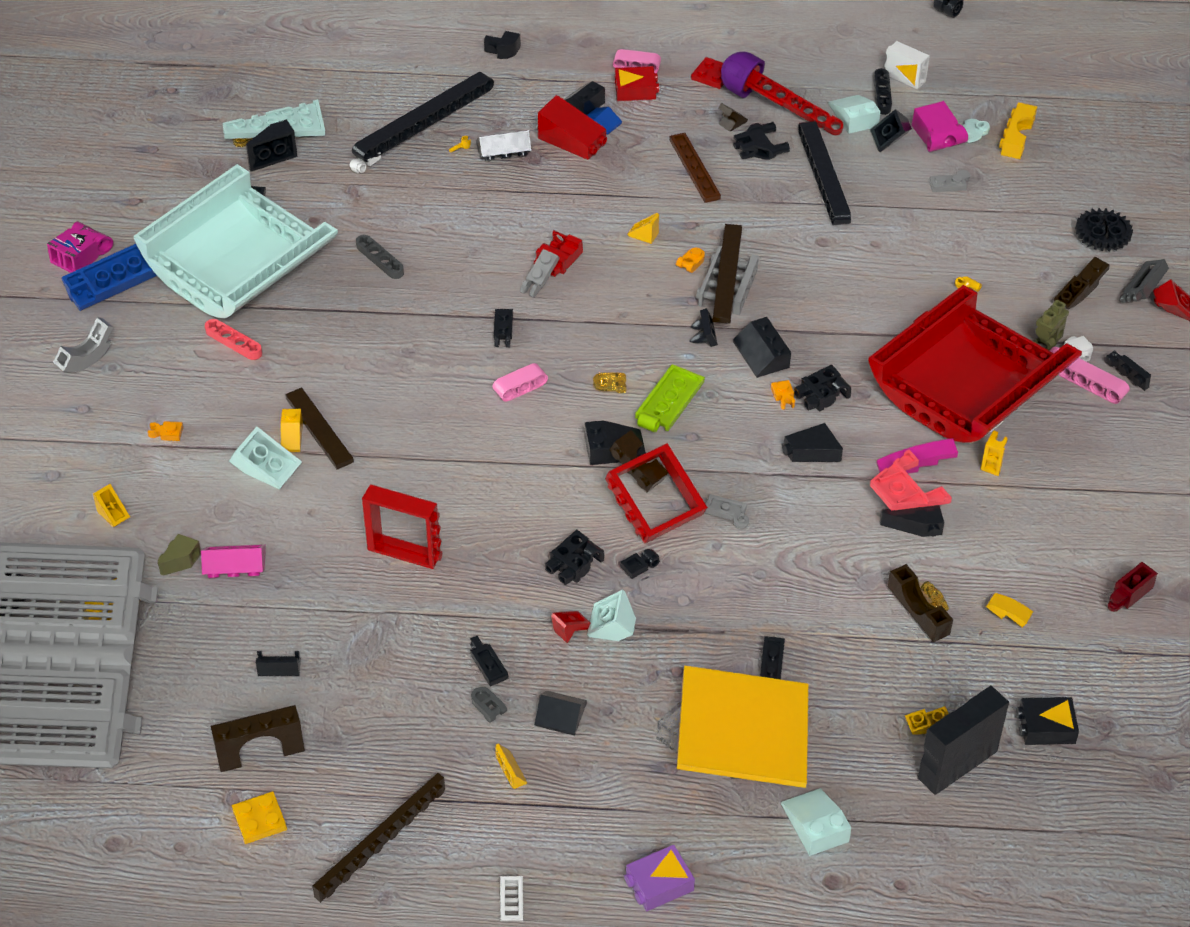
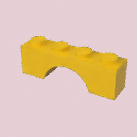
M1018 102L1016 108L1012 109L1011 117L1008 120L1007 128L1004 130L1003 138H1001L999 148H1002L1001 155L1021 159L1027 136L1019 131L1032 129L1037 106Z

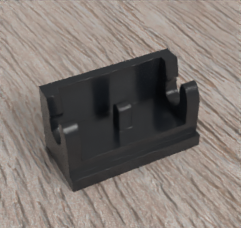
M257 651L256 668L258 676H300L301 657L299 651H295V656H263L262 651Z

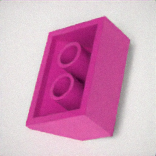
M266 544L205 547L201 550L202 575L207 574L208 578L220 577V574H228V577H238L240 573H248V576H259L260 572L265 570Z

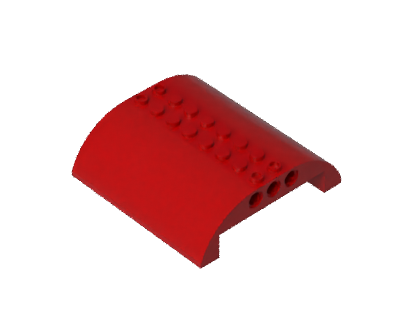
M962 285L872 354L868 361L880 388L900 410L945 438H953L956 442L972 443L983 438L1082 355V351L1068 343L1055 353L1043 348L976 310L978 293L965 285Z

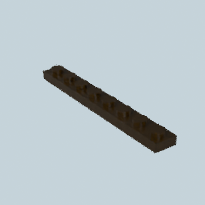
M439 773L433 776L312 885L314 898L321 903L326 897H330L335 892V889L342 883L347 882L351 875L358 868H362L372 855L379 853L383 845L389 840H393L405 825L411 824L415 816L425 811L435 798H439L445 791L444 777Z

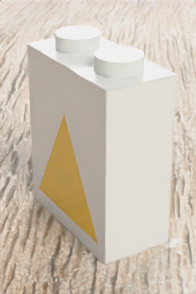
M898 41L887 48V60L884 67L889 72V77L919 89L926 82L930 55Z

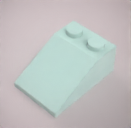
M855 95L828 102L837 118L843 122V127L848 134L871 129L879 123V108L874 101L863 96Z
M258 427L238 447L229 461L243 473L277 489L284 485L302 463L301 460Z
M821 788L781 802L809 856L849 842L851 833L849 822L842 810Z

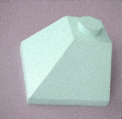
M624 590L594 603L590 619L591 624L587 633L589 637L620 641L633 635L636 617Z

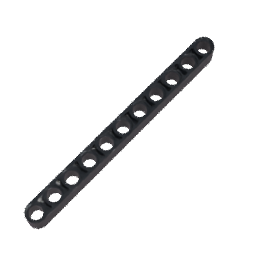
M482 72L472 75L356 142L352 148V153L364 162H369L368 159L380 156L486 94L493 88L494 80Z

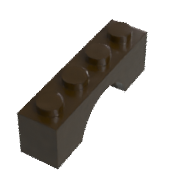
M905 564L890 571L887 587L929 638L936 642L950 635L953 618L942 605L936 608L926 600L921 591L918 577L911 568Z

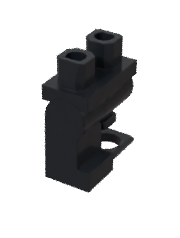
M832 364L808 377L801 378V384L794 388V395L798 399L806 396L804 406L808 411L816 408L820 412L824 408L830 407L834 404L840 392L846 399L851 397V386L841 377V374Z
M576 529L556 549L550 552V559L545 563V570L550 574H554L559 570L561 573L558 574V578L564 585L571 581L577 584L589 572L593 557L599 562L604 561V550Z

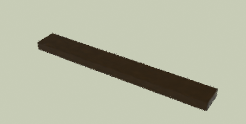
M725 224L712 322L731 323L742 225Z

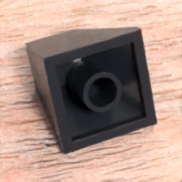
M895 109L875 125L871 132L878 151L882 152L906 135L912 128L908 118Z

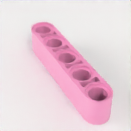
M1052 347L1049 351L1055 353L1060 348ZM1080 358L1059 374L1060 377L1114 404L1119 403L1130 390L1129 385L1125 381Z

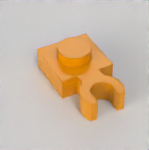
M785 380L771 383V390L775 400H781V408L784 410L786 403L794 408V391L790 381Z
M164 421L163 425L155 422L150 423L151 430H148V436L150 438L160 436L161 440L180 441L183 423Z

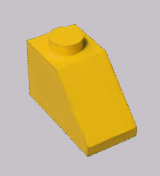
M282 409L281 446L289 452H300L303 431L301 409Z

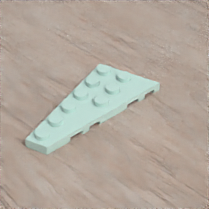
M317 99L313 100L311 104L301 103L299 107H285L269 111L263 116L253 115L251 119L247 120L240 118L224 122V138H254L270 124L286 119L294 129L295 137L325 136V127L319 101Z

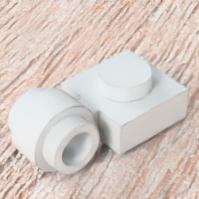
M381 155L368 159L369 162H364L360 158L353 159L350 162V168L355 173H364L366 165H373L381 159Z

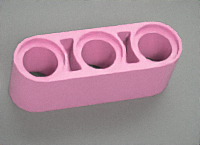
M620 49L615 54L613 67L654 66V73H657L661 57L656 53Z
M532 363L498 378L492 387L499 397L507 402L543 386L547 382L548 376L537 363Z

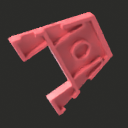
M910 449L904 452V456L897 458L892 466L885 468L870 482L871 488L891 511L951 503L952 497L942 486L924 493L908 475L906 470L914 468L919 464V460Z

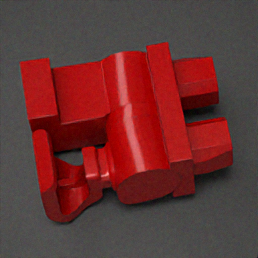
M553 230V241L550 242V245L543 243L536 250L534 264L543 249L558 255L559 261L550 274L555 277L559 273L564 275L566 269L583 253L582 239L570 234L567 236ZM557 235L561 236L564 241L560 240Z

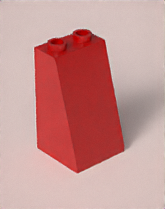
M558 95L538 112V139L587 160L595 155L607 142L606 129Z

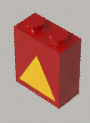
M654 66L615 68L617 101L656 100V93H659L658 74L654 73Z

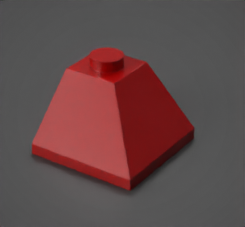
M1172 279L1153 290L1155 295L1154 302L1158 307H1162L1165 311L1190 321V295Z

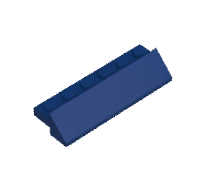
M134 244L61 277L71 302H74L79 311L157 275L142 256L137 244Z

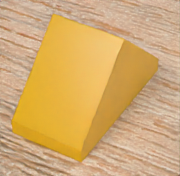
M655 213L635 223L627 235L652 244L659 234V214Z
M111 484L93 493L97 512L112 527L130 518Z

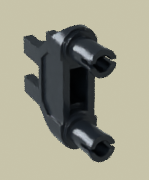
M773 121L762 125L759 123L752 124L746 132L734 135L736 142L733 143L735 149L742 150L740 152L742 159L756 157L769 160L775 158L778 154L790 152L788 142L774 145L766 136L767 133L776 132V125Z

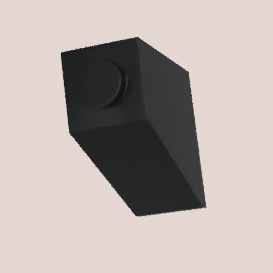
M825 423L784 436V445H782L784 454L788 455L792 462H840L842 460L843 448Z

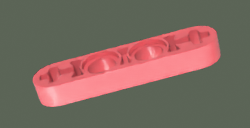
M210 319L205 323L206 334L250 360H256L262 356V347L258 342L217 319ZM224 334H231L229 337H222ZM237 342H245L242 345H236Z

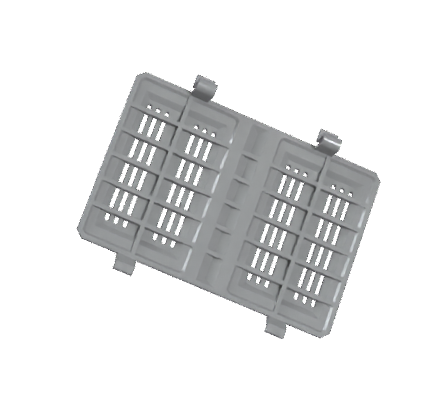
M0 542V607L7 606L6 609H0V614H5V616H0V682H19V685L0 684L1 690H18V693L0 692V697L17 698V701L0 700V724L13 725V728L0 727V732L12 733L11 736L0 735V740L10 741V744L0 743V765L112 769L120 761L123 731L131 734L141 733L142 717L127 714L126 705L139 601L156 603L158 587L142 583L145 553L140 548ZM19 559H35L38 562L19 561ZM43 560H61L62 562L50 563L43 562ZM67 561H85V564L67 563ZM90 562H109V565L90 564ZM18 566L37 567V569H18ZM42 567L61 568V569H60V570H42ZM66 568L84 569V571H65V570H66ZM100 569L108 570V572H90L89 570ZM7 573L12 574L11 576H5ZM17 574H36L35 577L17 576ZM41 575H59V578L41 577ZM65 576H83V579L64 578V577H65ZM88 577H107V580L88 579ZM13 599L32 600V602H13ZM37 600L56 601V603H39ZM61 601H78L80 604L61 603ZM85 602H104V605L85 604ZM12 607H31L30 610L12 609ZM36 607H37V608H55V610H54V611H49V610H36ZM60 608L79 609V611H60ZM84 609H89V610H103V613H101V612H84ZM11 614L29 615V617H10V616H11ZM35 615H47V616H54V617H53V618H35ZM59 616L78 617V619H59ZM83 617H99L102 620H85ZM25 683H44V686L25 685ZM49 683L68 684V687L49 686ZM74 684L93 685V688L73 686ZM24 690H28V691H43L42 694L23 693V692H24ZM48 691L67 692V695L48 694ZM83 692L92 693V695H72V693ZM22 698L42 699V700H41V702H37V701H22ZM47 699L66 700V703L47 702ZM71 700L91 701V703H71ZM18 725H33L38 727L18 728ZM43 726H61L62 729H43ZM68 727H87V730L67 729ZM17 733L36 734V736H17ZM42 734H60L61 737H42ZM67 735H86V738L66 737ZM16 741H30V742H35V745H33V744H16ZM41 742H58L60 745H41ZM85 743V746H65V744Z

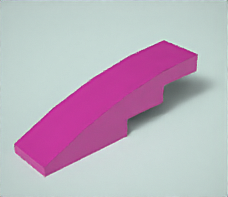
M952 438L897 451L878 459L876 463L879 472H881L885 468L892 466L897 458L904 456V452L910 449L919 460V464L914 468L906 470V472L915 473L918 472L919 467L938 465V460L957 458L958 451Z

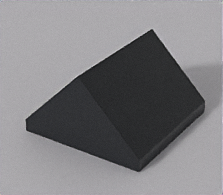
M545 691L540 694L534 725L575 736L587 700Z

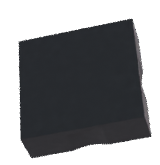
M990 685L960 708L927 728L924 754L920 763L918 779L934 795H937L998 751L1009 701Z

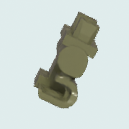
M1056 300L1036 321V326H1038L1036 334L1038 338L1034 342L1036 344H1046L1047 347L1045 349L1047 350L1055 347L1057 342L1063 337L1067 316L1069 315V311L1065 309V303Z

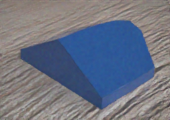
M610 107L595 108L587 115L606 129L607 135L622 124L621 119Z

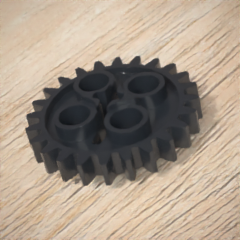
M1092 208L1091 212L1085 211V214L1080 215L1075 229L1078 239H1083L1082 243H1088L1087 247L1093 245L1094 250L1099 247L1101 251L1107 248L1110 252L1111 248L1117 251L1118 247L1123 249L1124 245H1128L1133 234V225L1130 224V220H1125L1126 216L1121 217L1120 212L1115 214L1114 210L1108 212L1107 208L1104 211L1100 208L1095 211Z

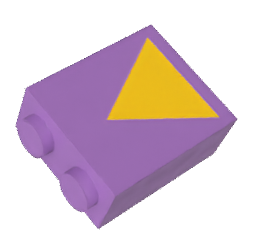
M671 845L626 865V875H624L626 884L629 888H633L636 901L639 905H643L646 912L694 891L695 878L675 845Z

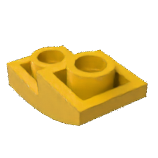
M994 593L986 605L989 610L1001 619L1007 615L1022 628L1027 624L1033 613L1031 609L1022 603L998 593Z
M946 706L927 713L925 709L905 715V719L912 735L926 734L927 728L949 713Z

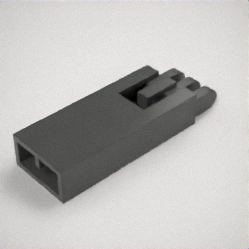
M1165 259L1146 261L1123 291L1124 294L1121 296V302H1137L1141 298L1147 299L1169 269Z

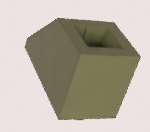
M178 534L169 543L164 554H161L158 558L160 574L168 575L192 568L201 555L199 541Z

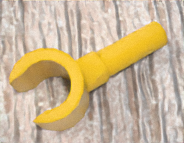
M462 136L461 143L450 148L449 152L451 153L459 148H470L471 139L468 140V136Z

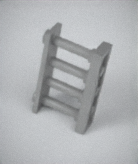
M718 247L716 253L712 254L708 273L702 287L697 290L696 298L699 299L698 306L702 307L705 298L715 300L716 293L708 292L710 287L717 288V281L713 280V278L719 273L718 266L722 247ZM752 254L750 261L747 260L746 262L738 260V268L745 269V272L737 273L736 280H740L741 284L735 285L734 292L736 296L733 299V314L740 315L758 270L759 255Z

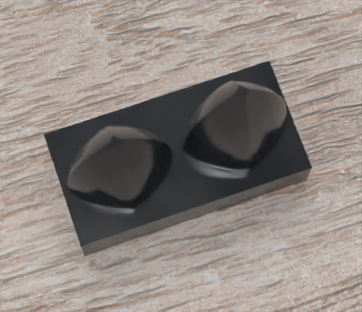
M707 308L700 310L701 317L692 324L691 328L701 331L695 334L690 342H709L711 347L716 346L718 343L712 317Z

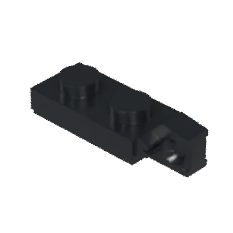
M1116 351L1106 356V362L1110 366H1114L1116 370H1119L1123 376L1129 378L1136 386H1139L1144 391L1149 388L1151 374L1126 355L1121 356Z
M478 635L470 638L471 657L489 686L491 687L509 679L508 672L491 645L487 643L483 645Z

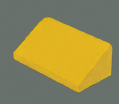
M499 743L496 744V759L511 787L516 789L526 785L527 781L511 751Z

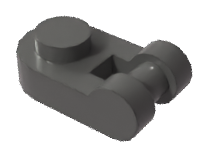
M478 687L472 691V704L484 715V718L489 723L494 721L497 715L507 712L505 704L487 687Z

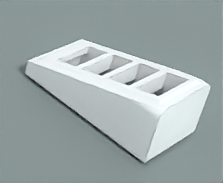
M500 876V922L523 921V876ZM505 887H518V890H505ZM505 895H518V898H505ZM505 903H518V906H505ZM505 911H518V915H505Z

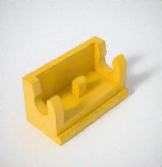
M993 430L985 445L981 470L999 476L1007 437L1005 436L1003 441H997L998 432Z

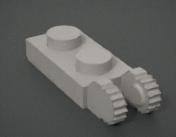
M543 249L526 280H524L520 292L525 294L531 284H534L529 294L534 298L545 285L559 261V256Z

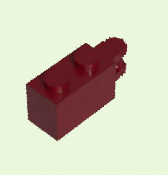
M1139 563L1116 582L1114 591L1110 595L1111 601L1108 603L1109 611L1117 612L1123 607L1130 608L1153 589L1158 573L1145 563Z

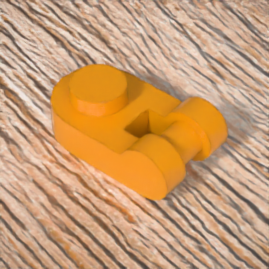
M697 247L692 248L678 258L676 266L684 267L688 272L693 273L704 262L705 252Z

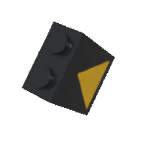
M1072 697L1021 699L1020 706L1016 708L1017 719L1021 720L1019 731L1020 736L1024 737L1025 745L1076 744L1079 728Z

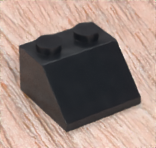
M591 81L578 88L564 100L585 115H588L595 108H599L605 103V87Z

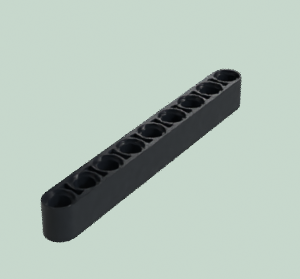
M801 122L798 124L799 136L833 226L850 224L851 212L817 122Z

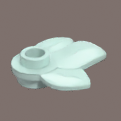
M967 119L964 121L965 124L962 125L968 133L967 143L980 140L990 130L988 122L977 119Z

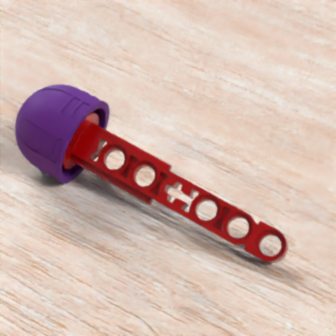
M736 52L724 61L721 69V78L726 88L731 92L746 98L754 90L807 121H816L819 128H824L826 132L832 135H840L842 133L843 122L833 115L830 116L828 112L763 75L765 68L764 60L749 52ZM770 85L772 88L770 90L763 89V86ZM784 93L785 97L779 98L777 94ZM807 108H809V109H811L813 112L810 113V114H807V113L804 112V110L807 109ZM823 116L826 118V121L821 122L817 118ZM837 124L840 128L834 130L831 126Z

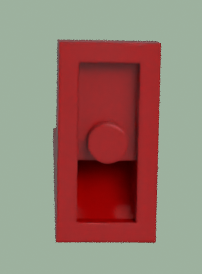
M579 611L554 612L551 615L555 633L566 643L569 642L575 631L588 630L591 624Z

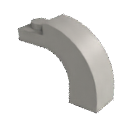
M97 317L88 337L75 347L60 346L53 363L64 372H78L93 365L110 347L111 343L107 340L113 326L103 318Z

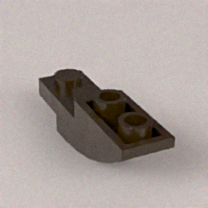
M1094 257L1077 277L1073 276L1054 298V302L1059 300L1065 303V308L1068 310L1078 305L1099 285V280L1109 270L1110 264Z

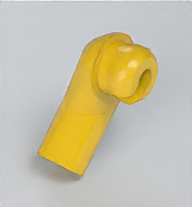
M968 276L958 277L955 280L957 288L965 285L979 292L982 284Z

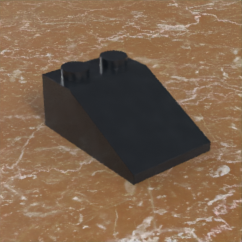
M287 119L270 124L246 143L250 172L298 157L295 132Z
M604 420L585 422V442L590 465L618 463L619 460H616L610 451L614 442L632 430L643 443L641 429ZM644 443L637 452V457L646 454Z

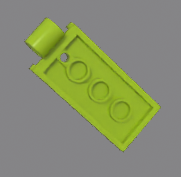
M672 364L636 411L637 425L654 433L657 432L660 426L665 427V431H669L701 388L705 377Z

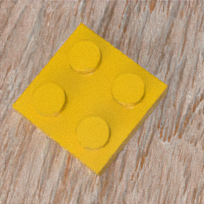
M273 791L231 805L245 844L287 830Z

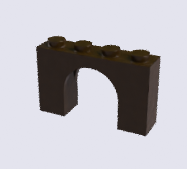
M296 705L210 726L220 772L241 768L240 749L245 743L258 737L271 736L279 739L284 756L305 751Z

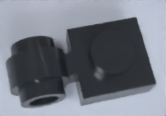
M645 549L641 557L635 553L622 560L620 567L633 579L646 572L648 567H656L660 562L659 555L653 549Z

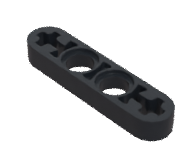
M880 68L876 69L874 73L876 106L879 108L880 114L887 115L892 109L890 77L886 69Z

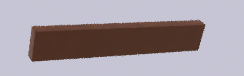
M686 133L671 135L669 140L704 203L721 200V194Z

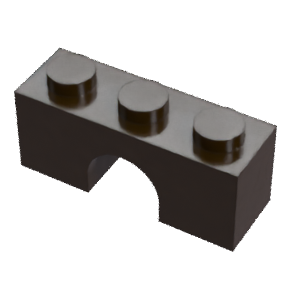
M630 430L614 442L610 451L613 457L623 465L637 458V452L641 449L643 443ZM657 459L627 472L634 477L637 484L647 493L661 483L668 475V471Z

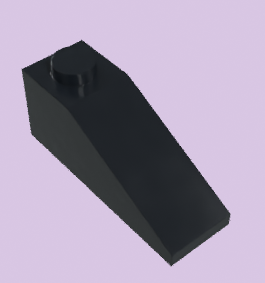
M940 505L894 511L890 509L881 510V526L921 537H934L943 533L945 522Z

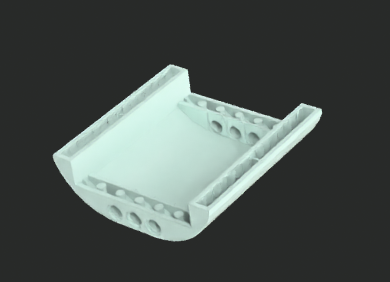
M237 164L134 235V240L148 265L169 288L203 312L217 318H227L331 242L337 236L338 230L326 222L313 229L251 188L250 172Z

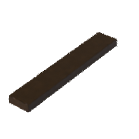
M301 387L285 394L286 400L293 409H301L303 424L336 470L354 463L349 451Z

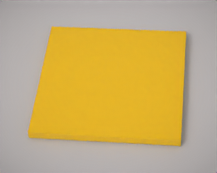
M684 665L677 769L806 788L808 684Z

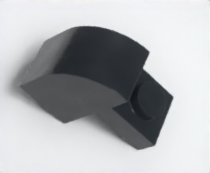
M505 31L502 38L488 35L484 38V52L497 54V59L511 58L517 54L521 47L519 33Z

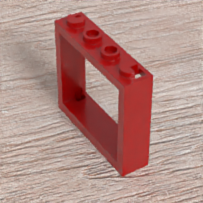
M668 443L610 470L605 478L608 488L615 494L617 504L622 506L627 520L633 524L636 535L641 537L644 544L702 516L708 508ZM659 457L691 510L650 529L619 476Z
M370 484L362 497L367 549L434 569L437 561H441L443 554L440 549L442 539L439 536L441 526L438 522L440 513L438 512L437 503ZM380 506L426 519L428 547L383 535Z

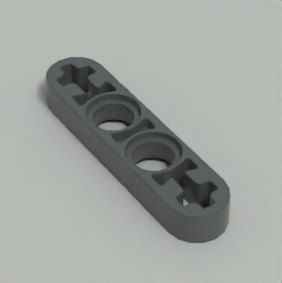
M360 235L356 238L357 249L392 279L403 277V264L368 235ZM371 251H378V253H376V254H372V253H370V252H371ZM389 260L387 263H382L381 261Z

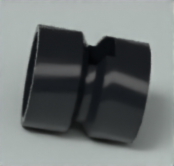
M963 0L934 1L935 9L945 12V14L952 18L959 15L964 5Z

